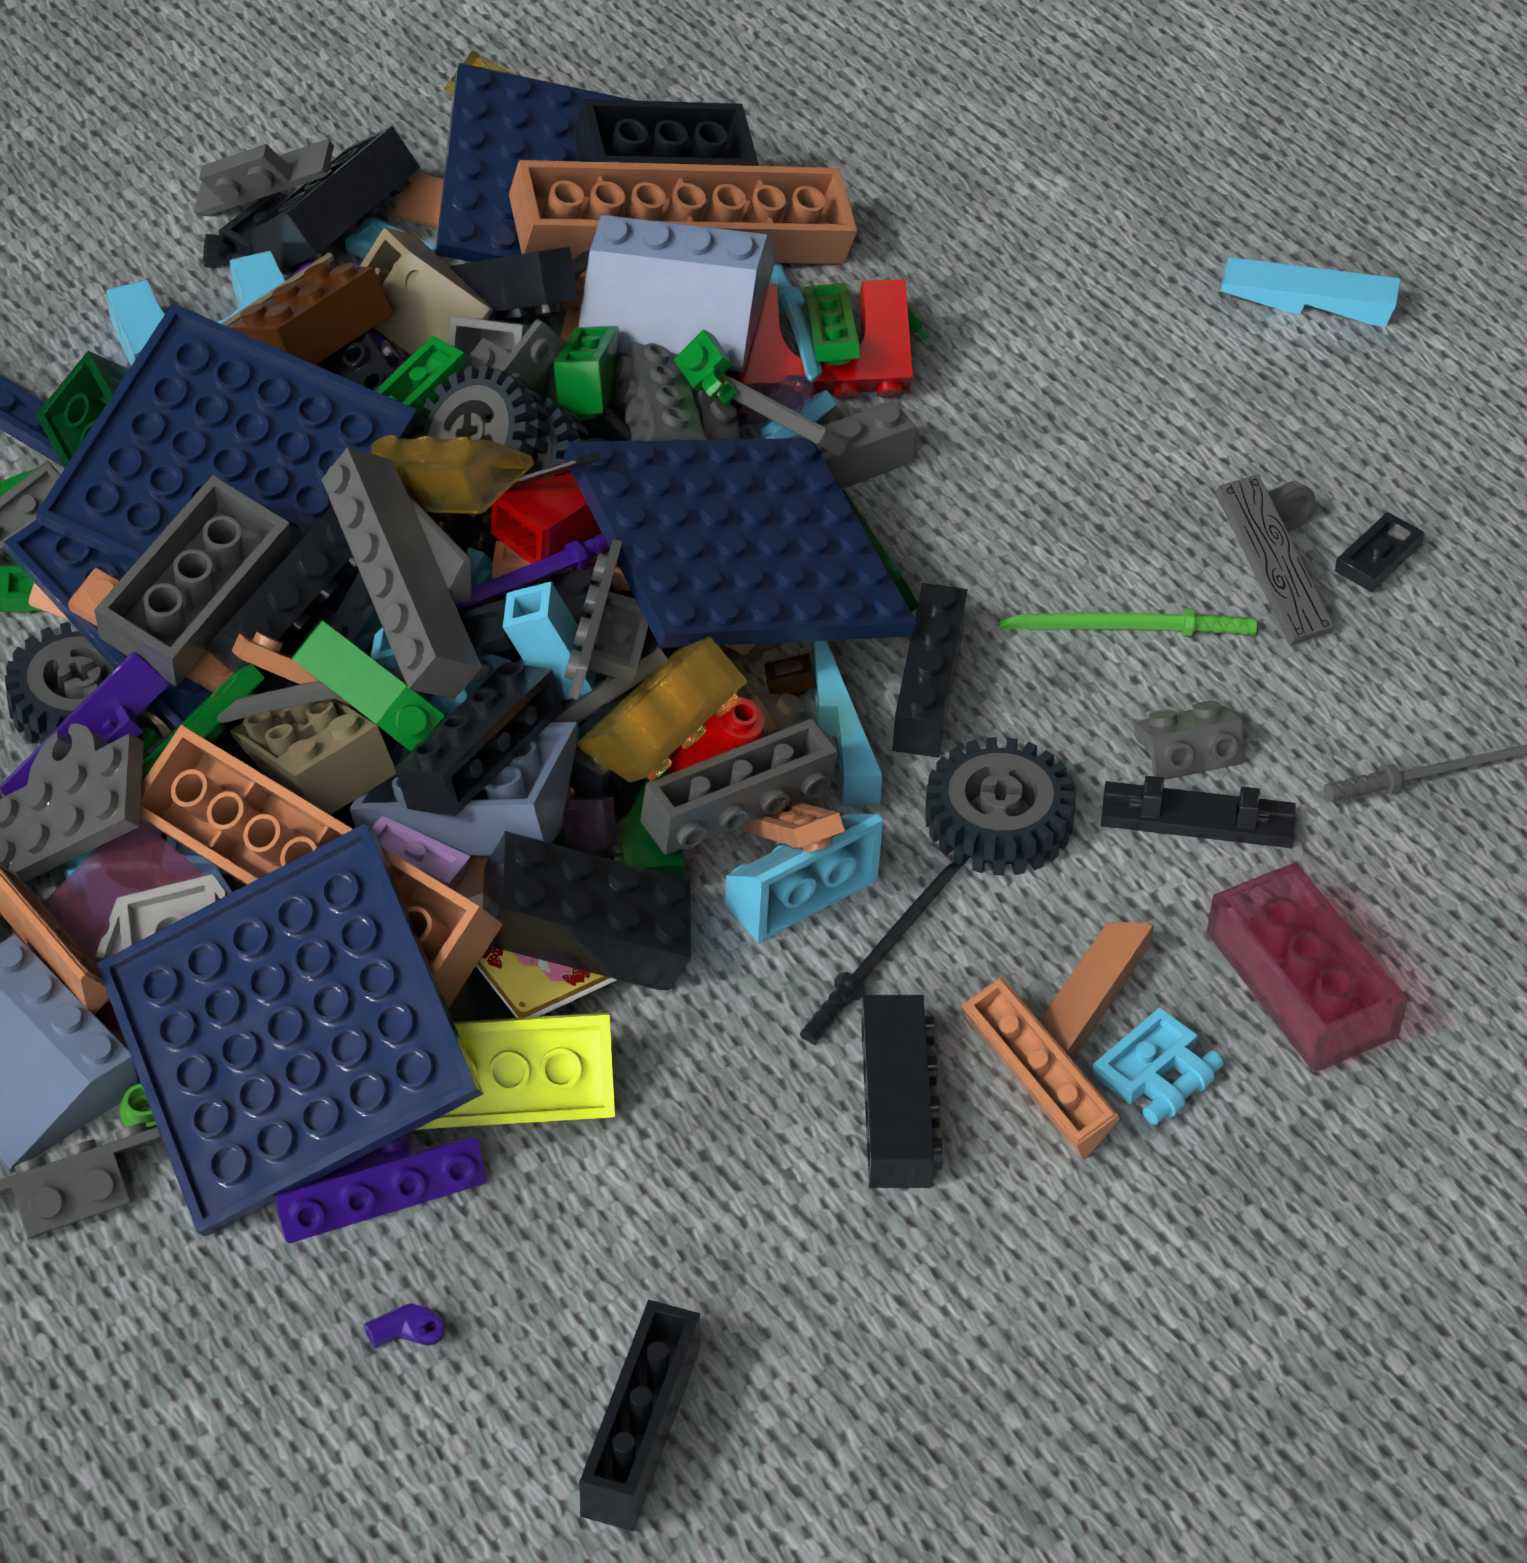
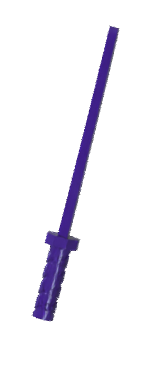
M602 533L595 536V538L584 541L583 544L577 540L564 545V550L473 586L471 600L455 604L458 611L522 588L570 567L574 571L582 570L588 567V560L598 556L599 553L603 554L606 550L609 551L610 548Z

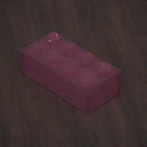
M1297 862L1213 895L1206 931L1207 935L1313 1073L1399 1037L1407 1004L1406 997Z

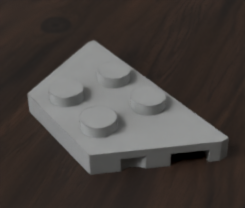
M213 874L118 897L109 918V930L102 937L95 957L101 962L229 894Z

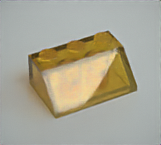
M390 435L373 442L371 450L367 452L393 460L406 492L425 512L483 514L534 465L530 455L491 440H469L468 437L433 439L431 436H423L416 439H397L396 436Z
M711 637L702 639L677 649L590 730L577 745L585 753L628 782H634L646 777L649 781H653L673 763L668 757L680 745L684 749L690 747L703 736L706 729L702 724L714 713L718 717L722 716L740 700L736 692L748 681Z

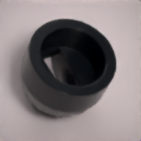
M205 234L203 247L204 267L219 268L229 264L233 258L232 243L224 236Z

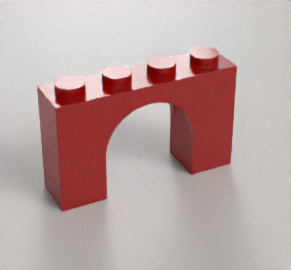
M905 279L862 281L859 294L862 342L859 345L860 358L850 359L848 363L842 365L821 364L822 374L813 383L806 381L802 359L788 348L782 338L779 325L777 284H770L744 372L736 371L737 381L772 400L774 396L791 395V399L805 391H808L809 395L812 396L828 390L830 394L834 393L835 398L842 400L857 398L860 396V392H877V396L882 398L902 395L904 390L910 389L913 379Z

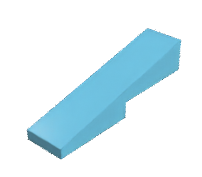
M1228 257L1220 291L1282 311L1301 314L1306 304L1366 324L1386 327L1397 304L1400 278Z
M827 640L814 641L813 672L816 684L814 693L817 725L827 736L837 735L842 806L880 805L882 773Z

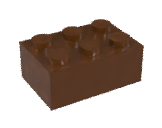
M323 262L308 268L304 272L306 277L297 283H288L275 289L272 292L273 298L264 304L258 303L241 311V318L228 327L316 365L391 316L393 311L374 267H356L353 263L329 266L327 262Z

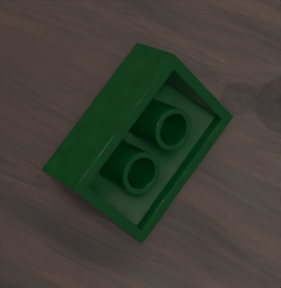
M90 351L85 353L36 414L64 468H66L128 372L127 367Z

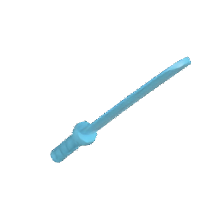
M774 263L771 281L773 284H777L778 305L781 311L786 312L801 355L806 381L813 383L821 376L822 369L820 362H816L811 331L801 307L804 298L799 288L792 286L783 266L780 263Z

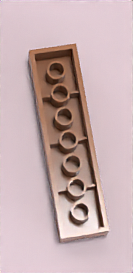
M519 160L509 192L521 253L526 254L570 247L572 260L581 253L590 250L601 215L767 234L774 263L844 264L857 233L840 168Z
M180 725L141 786V819L245 885L353 830ZM380 846L445 1003L449 1008L503 924L479 905Z

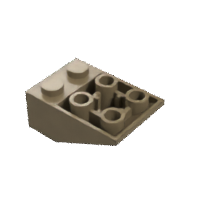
M384 227L359 266L374 267L393 311L391 316L373 328L411 355L432 335L448 343L450 316L488 319L494 310L417 235Z
M336 699L317 701L245 717L241 724L229 730L232 737L266 777L329 815L397 774L378 726Z

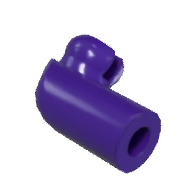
M412 1303L403 1305L364 1323L365 1333L374 1348L398 1337L421 1345H433L442 1339L446 1328L445 1321L440 1314Z

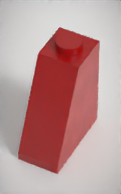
M572 473L531 482L513 489L492 492L491 534L530 564L563 551L564 545L577 540L583 544L584 541L595 538V536L602 533Z

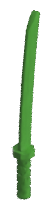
M1183 608L1182 614L1041 613L1020 614L999 622V629H1134L1181 631L1183 636H1192L1193 632L1198 631L1255 636L1257 619L1253 617L1196 614L1194 609Z

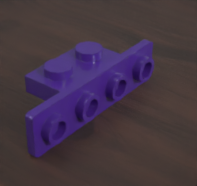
M136 652L130 653L0 785L1 792L7 796L26 786L31 766L39 750L50 736L58 731L72 740L68 733L70 724L77 723L100 733L107 744L127 734L139 738L138 736L143 730L136 718L168 686V682Z
M411 1131L310 1184L277 1194L274 1200L283 1237L287 1243H293L482 1185L486 1182V1175L478 1139L474 1134L464 1135L424 1147L415 1133Z

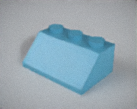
M845 814L841 816L845 832L831 836L832 844L825 848L804 852L802 847L790 848L789 845L781 844L771 853L750 864L745 863L738 866L732 873L726 875L725 906L759 943L877 881L883 819L878 814Z

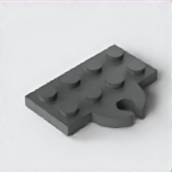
M77 723L70 724L68 733L72 740L58 731L51 735L39 750L31 766L27 785L0 799V864L16 873L25 883L138 828L140 822L144 741L131 734H127L107 744L100 733Z

